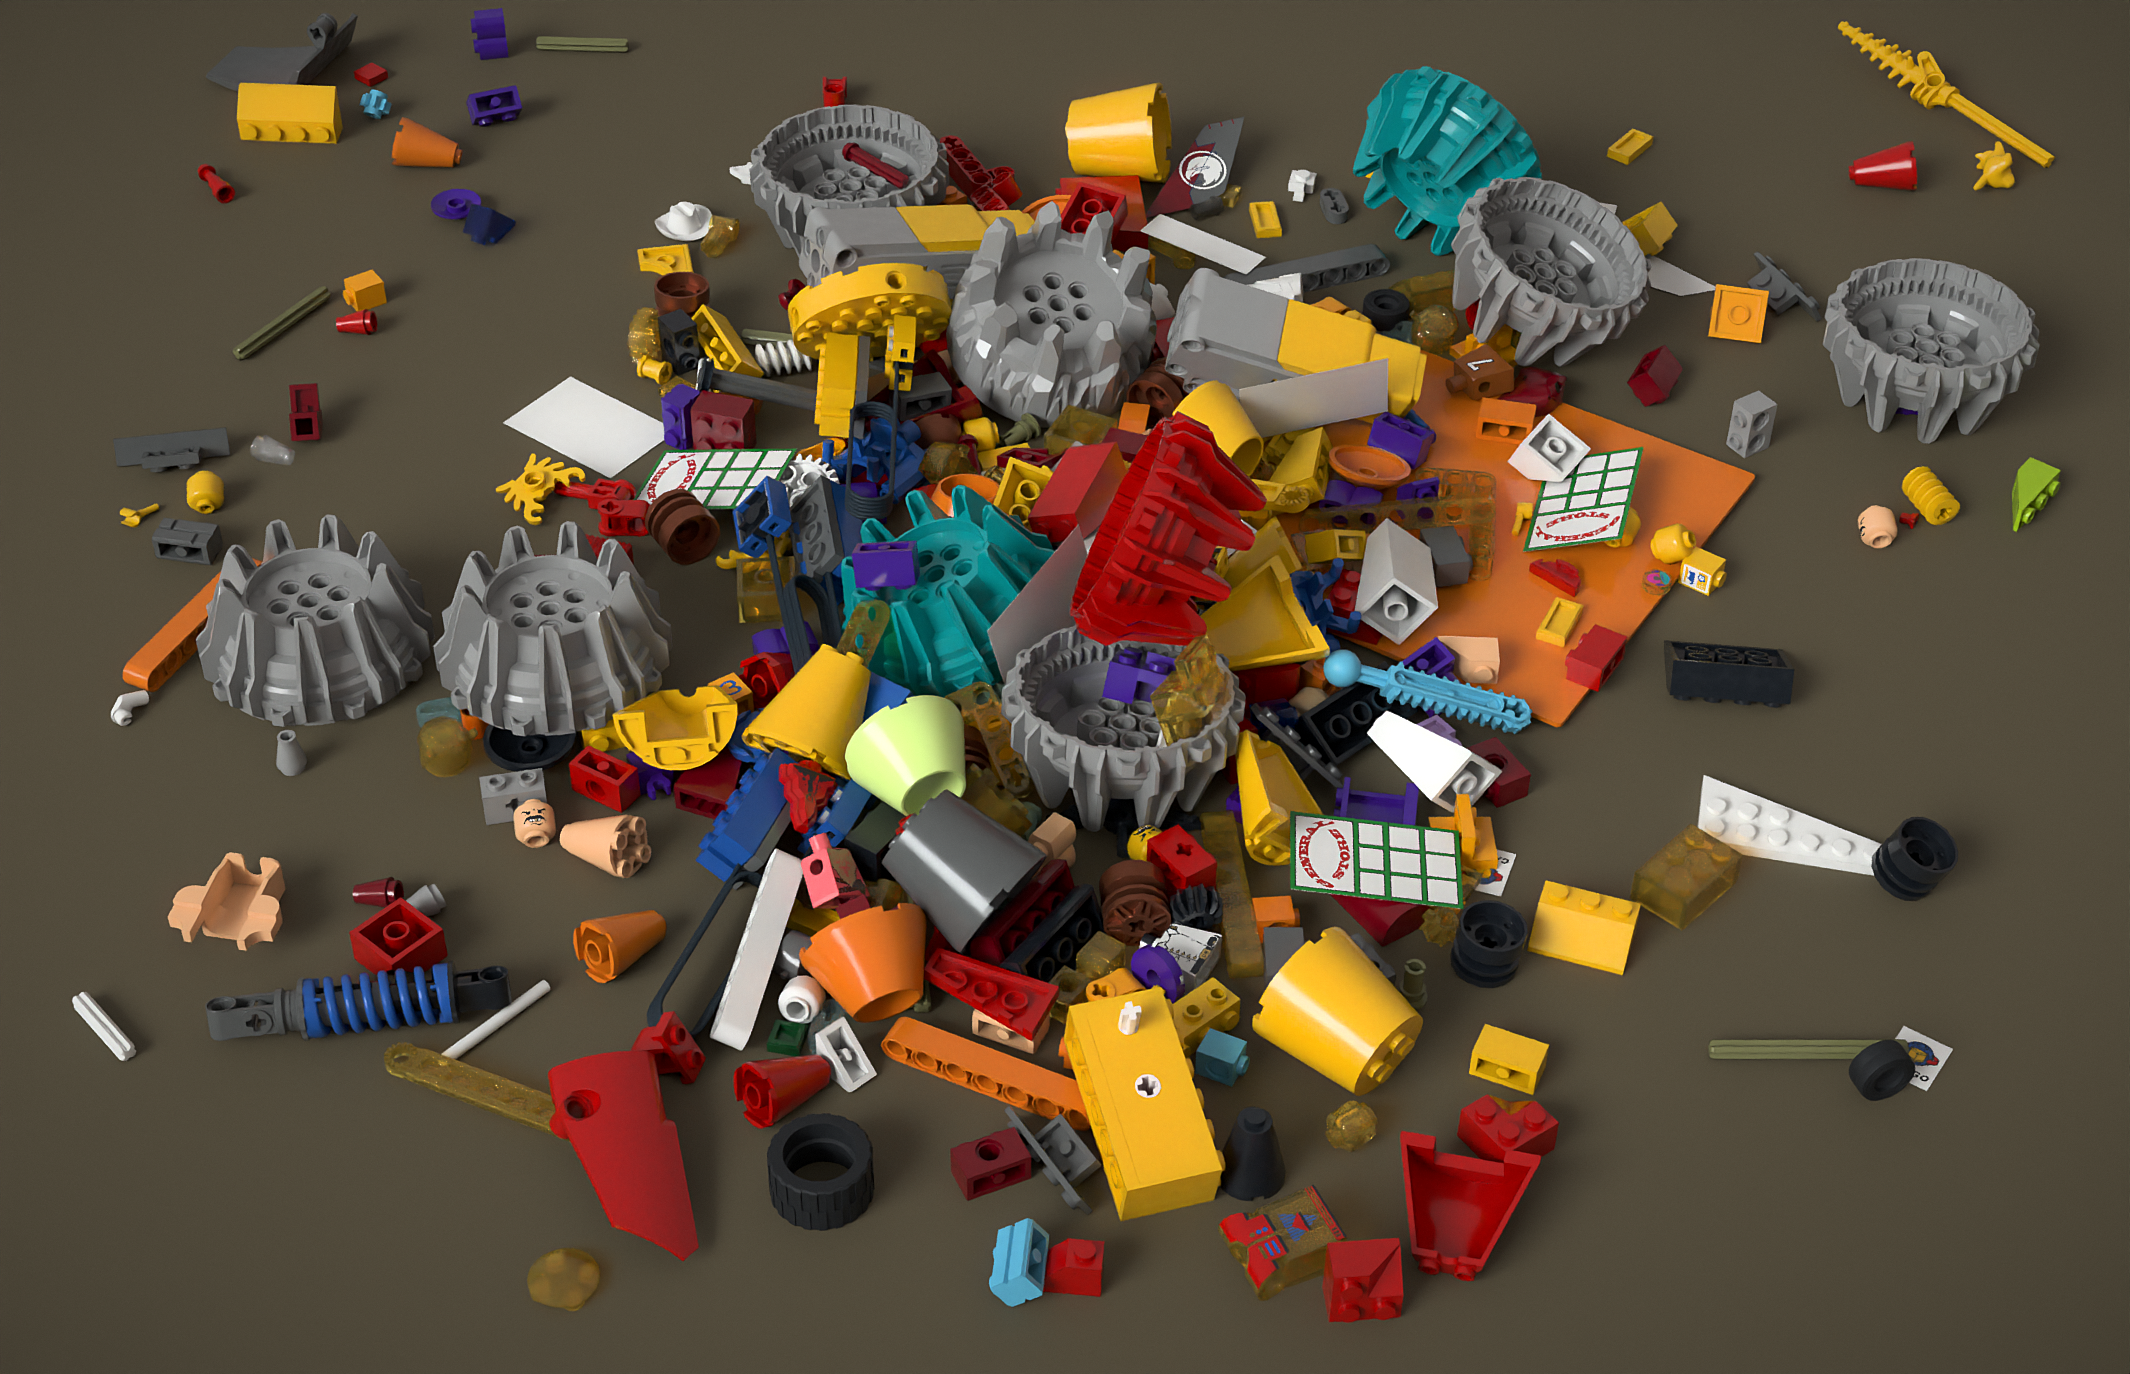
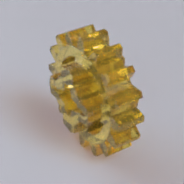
M642 307L637 309V315H633L634 321H631L629 324L627 346L631 349L629 356L633 357V363L638 364L639 360L646 354L652 356L654 360L658 356L657 352L661 350L658 317L660 316H658V310L654 308Z

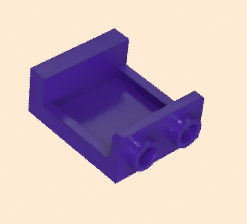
M1351 777L1344 778L1343 788L1337 787L1335 806H1341V809H1334V816L1415 826L1419 790L1415 783L1406 784L1405 796L1351 790Z

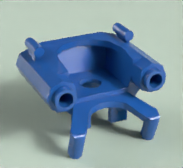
M879 417L878 419L872 418L870 420L871 430L863 436V439L853 437L851 476L855 478L867 470V480L878 483L883 474H886L888 480L881 486L880 497L889 493L892 426L887 420ZM898 418L893 504H898L912 489L933 484L938 479L934 473L942 468L943 463L940 455L932 448L923 451L914 443L921 437L919 427L911 420H906L900 425ZM826 439L823 441L822 461L830 464L832 470L836 471L839 481L845 482L848 448L839 455H833L834 441Z
M1341 558L1334 559L1331 569L1324 575L1321 572L1313 574L1311 571H1295L1289 574L1297 600L1300 605H1303L1304 612L1311 625L1317 624L1330 648V653L1339 650L1340 643L1332 634H1326V627L1352 634L1357 632L1362 617L1358 611L1351 612L1349 619L1334 616L1330 599L1323 601L1324 590L1338 581L1344 565V561Z

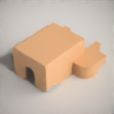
M227 853L220 865L213 871L206 886L191 885L177 892L173 899L174 906L168 915L170 927L181 929L184 942L192 943L200 926H202L204 935L236 940L238 949L245 951L251 945L260 941L273 942L283 922L279 901L286 889L280 863L273 858L262 857L260 859L262 874L256 875L247 870L242 854Z

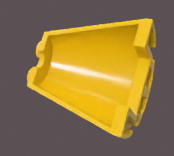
M1276 516L1271 518L1254 534L1256 538L1250 550H1237L1228 559L1229 568L1224 580L1234 589L1276 555H1279L1289 574L1303 569ZM1199 597L1192 598L1193 601H1212Z
M1279 555L1269 559L1232 589L1227 600L1216 602L1200 615L1206 623L1207 632L1202 639L1198 640L1217 654H1223L1229 660L1228 668L1231 672L1318 660L1330 656V648L1317 624L1311 625L1293 592L1291 577Z
M822 644L820 649L744 730L742 734L744 743L747 746L768 753H772L775 748H779L820 763L824 772L850 780L851 777L847 771L845 752L850 739L862 725L871 678V671L862 665L864 659L851 652L842 655L833 647Z
M719 685L697 687L696 693L690 697L682 695L679 689L658 690L613 713V720L616 731L629 751L632 750L637 756L642 758L643 762L665 770H687L712 760L726 746L736 726L738 703Z
M1245 730L1239 733L1238 751L1235 754L1245 846L1251 858L1261 864L1273 866L1289 865L1290 811L1324 814L1281 746L1271 741H1260L1258 735Z

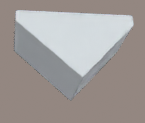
M844 1016L815 1034L817 1055L829 1063L831 1078L848 1093L877 1075Z

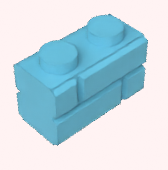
M1027 1218L1015 1223V1226L1009 1225L998 1230L996 1247L993 1249L994 1265L992 1276L989 1278V1286L994 1295L1011 1307L1024 1303L1026 1299L1032 1300L1043 1295L1049 1234L1033 1219Z

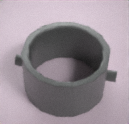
M793 930L785 936L780 943L774 961L775 974L779 975L782 979L788 980L805 975L813 978L802 966L799 958L801 948L805 947L807 950L812 945L811 936L798 930Z

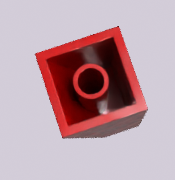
M1117 442L1074 446L1066 450L1027 517L1033 533L1047 535L1050 543L1062 542L1079 524L1082 537L1085 539L1102 523L1114 495L1127 473Z

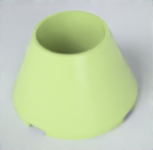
M934 695L914 696L906 698V704L891 710L889 706L882 708L869 717L856 730L846 748L845 760L847 762V771L853 781L905 816L913 813L919 815L920 809L931 797L935 799L946 789L961 798L966 788L963 717L956 705L943 697Z

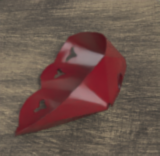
M1524 368L1520 370L1518 377L1514 380V390L1503 393L1497 399L1536 405L1535 417L1548 415L1562 404L1567 378L1565 375L1542 368ZM1555 383H1557L1560 388L1559 393L1556 391Z

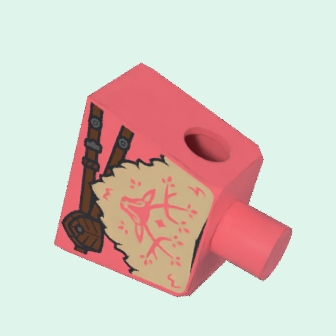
M821 833L809 839L813 854L802 859L801 867L813 908L835 909L862 894H865L867 897L870 896L848 849L832 848L827 833Z

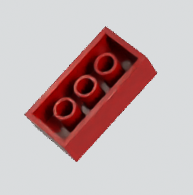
M1079 181L1061 213V229L1070 234H1086L1094 215L1109 210L1114 221L1111 238L1112 244L1128 215L1126 195Z

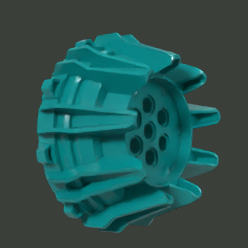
M1422 66L1416 70L1407 69L1402 74L1395 73L1385 82L1379 90L1377 97L1367 107V127L1353 167V174L1356 177H1364L1373 172L1364 194V203L1367 208L1375 209L1393 196H1396L1407 207L1406 212L1394 230L1398 238L1401 240L1410 238L1429 222L1437 225L1431 243V252L1437 256L1453 251L1451 243L1460 229L1457 217L1467 199L1473 197L1479 188L1489 187L1491 181L1499 177L1503 180L1510 178L1518 179L1519 177L1542 179L1541 163L1536 148H1534L1532 140L1524 128L1517 122V119L1500 102H1497L1493 96L1479 86H1475L1458 75L1432 69L1429 66Z
M958 485L952 491L954 518L948 516L923 491L913 490L908 492L905 500L914 528L896 539L878 520L867 518L861 526L860 533L862 543L917 541L920 577L916 585L908 589H896L895 586H885L880 590L868 591L865 590V587L856 588L852 557L847 556L842 559L841 574L845 603L843 614L846 617L841 626L842 634L851 649L854 650L853 653L864 659L863 666L871 672L910 690L914 696L934 695L946 698L949 701L958 697L965 699L1003 680L987 630L1055 551L1047 535L1030 532L1024 527L1018 515H1007L967 486Z

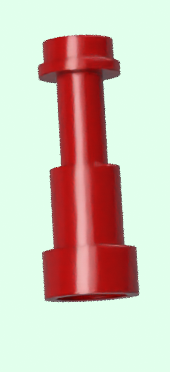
M202 164L198 168L199 178L203 181H208V186L212 189L214 197L220 203L232 201L235 196L234 188L228 182L223 181L220 176H216V170L213 166Z

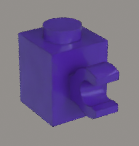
M634 752L626 754L627 763L638 768L641 795L648 793V797L651 800H656V790L658 789L665 790L667 795L671 794V785L674 784L673 770L651 766L643 762V759Z

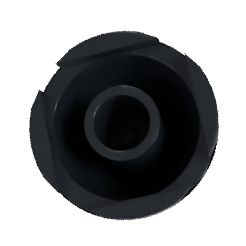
M1260 1107L1245 1108L1239 1113L1222 1150L1225 1170L1222 1171L1220 1176L1221 1188L1228 1195L1242 1201H1252L1253 1197L1264 1196V1199H1268L1280 1191L1285 1181L1286 1170L1270 1113Z

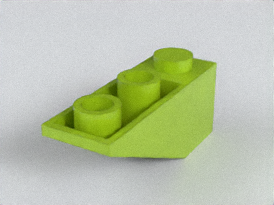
M2032 457L2018 469L2012 489L2014 531L2017 532L2025 523L2029 524L2037 510L2041 511L2044 508L2050 496L2054 497L2057 494L2061 482L2058 481L2061 470Z

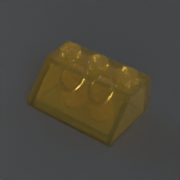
M1455 269L1439 271L1424 276H1414L1409 279L1400 280L1389 287V289L1403 293L1408 298L1410 303L1409 320L1457 310L1454 308L1452 300Z

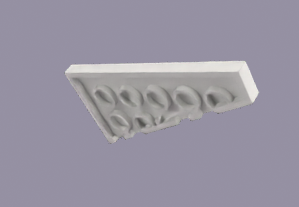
M1703 776L1695 847L1874 876L1871 867L1872 856L1882 844L1711 777Z

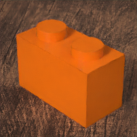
M1482 397L1476 438L1520 445L1533 431L1536 405Z

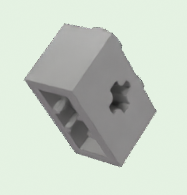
M542 768L479 777L486 825L514 821V811L527 800L538 799L541 802L547 803Z

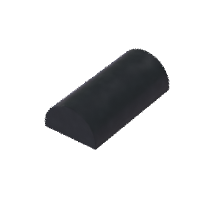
M1384 661L1375 668L1387 671L1389 665ZM1355 682L1353 685L1344 687L1299 716L1295 721L1294 730L1300 735L1299 741L1305 747L1311 744L1322 755L1321 761L1326 765L1331 762L1337 766L1373 742V739L1367 732L1386 710L1407 719L1418 712V709L1412 708L1410 703L1401 705L1400 701L1395 699L1390 704L1387 702V697L1379 695L1380 688Z
M1079 884L1075 886L999 967L1059 986L1060 990L1108 938L1104 931L1103 916L1093 885Z

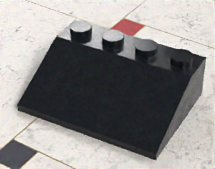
M1664 640L1666 687L1669 695H1674L1673 698L1677 700L1688 701L1692 697H1703V700L1706 702L1720 703L1722 699L1734 700L1733 702L1739 705H1751L1752 701L1764 702L1763 705L1774 708L1782 707V704L1791 703L1795 669L1782 649Z

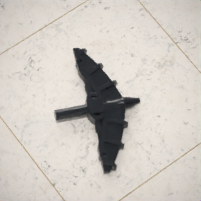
M1111 798L1103 826L1108 831L1113 832V834H1117V856L1120 858L1129 856L1127 850L1129 835L1137 830L1139 825L1134 799ZM1075 804L1070 805L1068 810L1059 813L1061 816L1073 821L1076 830L1084 828ZM1171 805L1159 827L1168 830L1179 824L1185 831L1201 830V821H1199L1198 816L1186 815Z

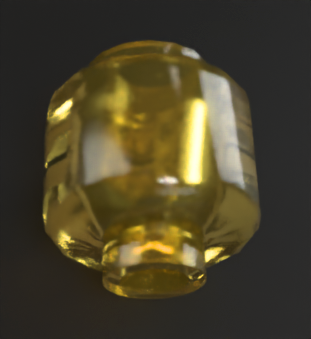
M1349 1100L1327 1116L1326 1125L1328 1130L1325 1131V1135L1333 1147H1341L1345 1151L1354 1152L1373 1139L1376 1135L1375 1126L1378 1124L1374 1112L1366 1103Z

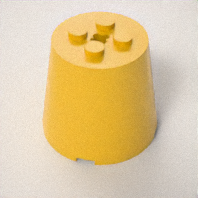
M1161 83L1133 87L1077 99L1071 102L1065 130L1068 137V156L1075 174L1097 177L1138 175L1139 181L1165 183L1167 181L1171 167V161L1167 160V149H1172V132L1168 99L1166 93H1161L1163 91Z
M1330 927L1322 931L1321 937L1323 938L1315 944L1310 940L1306 942L1279 970L1259 1001L1264 1007L1261 1014L1257 1013L1253 1016L1252 1027L1264 1039L1356 1096H1362L1372 1091L1379 1084L1384 1083L1412 1050L1421 1031L1423 1018L1340 927Z

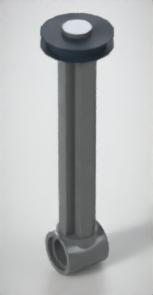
M705 356L698 373L697 390L700 393L702 390L709 391V389L811 411H815L817 390L714 368V358L710 362L707 361Z

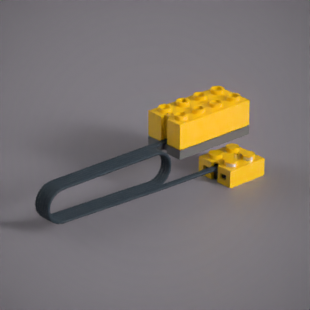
M894 315V324L888 325L884 378L889 379V389L894 390L893 408L880 402H867L870 337L827 333L826 343H821L814 424L820 425L819 435L849 438L845 508L852 516L859 519L875 518L879 520L890 515L892 511L895 485L898 390L911 391L916 338V317ZM865 416L883 418L891 423L892 426L889 493L878 498L863 497L851 489L853 437L863 439Z

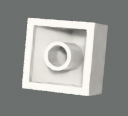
M1548 414L1520 444L1507 462L1527 479L1562 482L1591 448Z

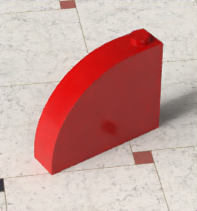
M1138 175L1060 178V188H1055V195H1072L1079 181L1126 195L1128 215L1112 243V250L1126 252L1132 247L1148 250L1149 234L1140 231L1147 225V219Z

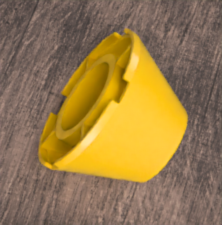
M1217 380L1200 385L1184 398L1172 415L1179 411L1209 426L1210 431L1215 436L1217 445L1250 477L1261 459L1264 448L1263 439L1228 385Z

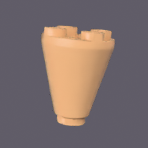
M619 815L578 821L565 825L560 834V844L569 853L616 877L629 878L639 870L642 863H647L651 857L646 821L643 817Z

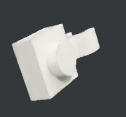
M1292 170L1288 191H1294L1293 201L1303 202L1305 193H1313L1317 173L1307 170Z

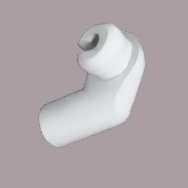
M145 690L120 695L111 710L113 722L120 726L128 725L132 721L130 719L132 717V708L148 704V693Z

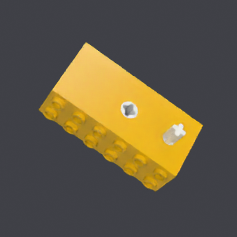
M1162 987L1069 1006L1064 1042L1120 1221L1213 1201L1218 1186H1221V1173L1225 1170L1223 1154L1221 1150L1215 1149L1213 1143L1215 1138L1213 1124L1210 1119H1205L1202 1110L1204 1109L1202 1091L1200 1088L1195 1089L1192 1080L1194 1078L1193 1064L1190 1058L1185 1059L1182 1050L1184 1048L1182 1032L1180 1028L1175 1029L1172 1020L1174 1018L1172 1002L1169 998L1165 999Z

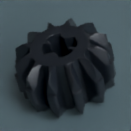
M1189 884L1188 888L1177 889V894L1170 896L1169 907L1172 924L1199 930H1213L1216 924L1222 922L1223 899L1220 897V893L1215 891L1214 886L1204 887L1203 884L1192 887Z

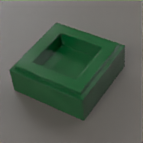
M776 1019L766 1044L767 1052L800 1056L808 1035V1025Z

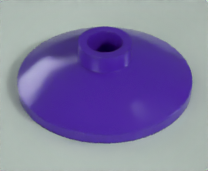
M467 189L446 190L437 194L431 201L432 212L446 219H461L471 216L481 207L480 196Z

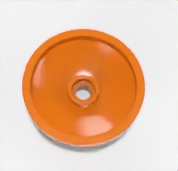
M1361 444L1339 445L1330 450L1328 462L1333 470L1356 487H1368L1375 490L1392 488L1406 482L1411 474V467L1403 458L1373 446Z

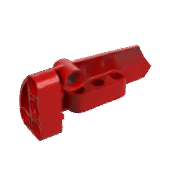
M616 1051L586 1056L553 1067L548 1072L551 1098L555 1105V1112L549 1120L550 1128L556 1136L570 1140L611 1226L651 1241L668 1250L680 1260H686L699 1248L677 1129L675 1122L666 1117L655 1055L647 1051Z

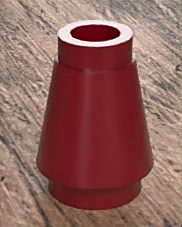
M393 877L356 884L353 888V900L357 904L361 903L385 908L400 897L404 899L403 884L400 880H395Z

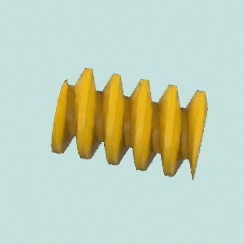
M1917 467L1905 476L1902 483L1903 493L1930 524L1941 525L1947 523L1958 514L1960 503L1954 499V496L1943 486V483L1937 479V476L1931 472L1929 467Z

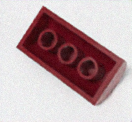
M1050 860L972 940L970 944L972 959L999 967L1075 887L1067 860Z
M1330 894L1382 947L1433 922L1434 919L1433 910L1428 905Z

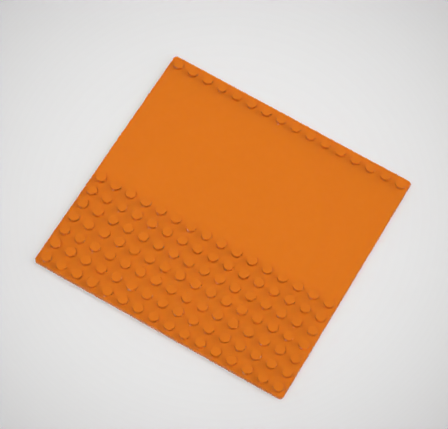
M1420 349V353L1426 354L1427 358L1420 397L1412 409L1430 427V430L1433 429L1435 431L1436 441L1430 445L1426 461L1416 469H1411L1410 477L1406 482L1396 487L1377 490L1383 494L1381 511L1372 530H1375L1388 518L1419 540L1420 529L1453 525L1458 536L1463 538L1466 553L1472 557L1473 569L1469 571L1468 583L1436 587L1438 608L1400 645L1385 635H1382L1377 645L1338 634L1335 635L1399 662H1402L1435 637L1438 638V636L1498 638L1500 665L1497 684L1470 683V686L1474 688L1481 686L1482 690L1485 691L1493 689V693L1496 694L1504 692V695L1507 697L1515 695L1516 698L1524 699L1533 711L1531 717L1554 727H1562L1591 690L1566 679L1568 669L1565 666L1566 657L1571 649L1575 650L1578 647L1583 633L1588 634L1592 627L1597 624L1627 636V644L1679 578L1682 561L1665 564L1653 555L1651 540L1654 538L1655 532L1660 528L1673 524H1683L1694 533L1696 547L1702 549L1753 484L1755 475L1562 402L1561 405L1549 414L1591 448L1586 455L1644 447L1630 507L1638 513L1641 527L1632 544L1627 547L1619 546L1614 548L1607 545L1605 541L1523 552L1531 520L1523 519L1518 535H1512L1517 503H1532L1533 516L1542 480L1527 479L1507 462L1520 446L1519 444L1476 438L1478 415L1482 399L1472 400L1462 390L1451 394L1446 387V379L1454 376V362ZM1502 394L1495 395V396H1491V397H1487V398L1497 399V398L1500 397ZM1547 415L1535 417L1533 430ZM1354 418L1316 426L1315 429L1323 427L1334 448L1345 444L1367 445L1373 424ZM1273 437L1264 442L1263 452L1267 448L1268 444L1273 439ZM1268 461V464L1270 463L1271 467L1272 465H1274V467H1278V465L1274 462ZM1257 465L1249 478L1269 481L1271 477L1263 474ZM1330 467L1328 482L1330 480L1347 482ZM1438 477L1440 481L1435 524L1408 529L1395 510L1397 488L1410 482ZM1319 501L1309 504L1306 509L1297 513L1285 512L1276 515L1303 567L1299 571H1311L1313 574L1321 572L1324 575L1331 569L1332 563L1308 564V557L1305 553V535L1333 529L1367 531L1353 528L1346 523H1332L1318 516ZM1539 559H1543L1542 562H1556V559H1560L1570 563L1579 571L1578 575L1581 579L1579 593L1573 597L1529 572L1530 563ZM1657 570L1659 572L1655 574H1658L1661 580L1660 571L1669 576L1670 581L1666 585L1662 580L1660 583H1651L1647 580V576L1654 574L1652 571L1655 572ZM1334 584L1324 590L1323 601L1328 597ZM1556 597L1584 605L1583 613L1564 647L1536 639L1537 630ZM1456 676L1463 685L1467 683L1458 676Z

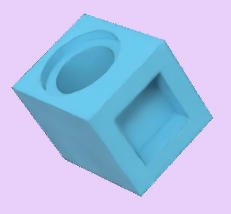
M1210 1028L1196 1050L1195 1073L1232 1087L1239 1075L1244 1076L1249 1065L1250 1057L1246 1056L1247 1041Z

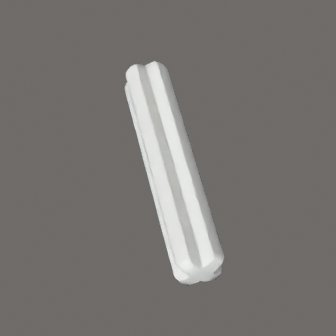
M81 992L79 996L73 997L72 1002L75 1010L121 1061H127L130 1057L135 1056L134 1044L87 992Z

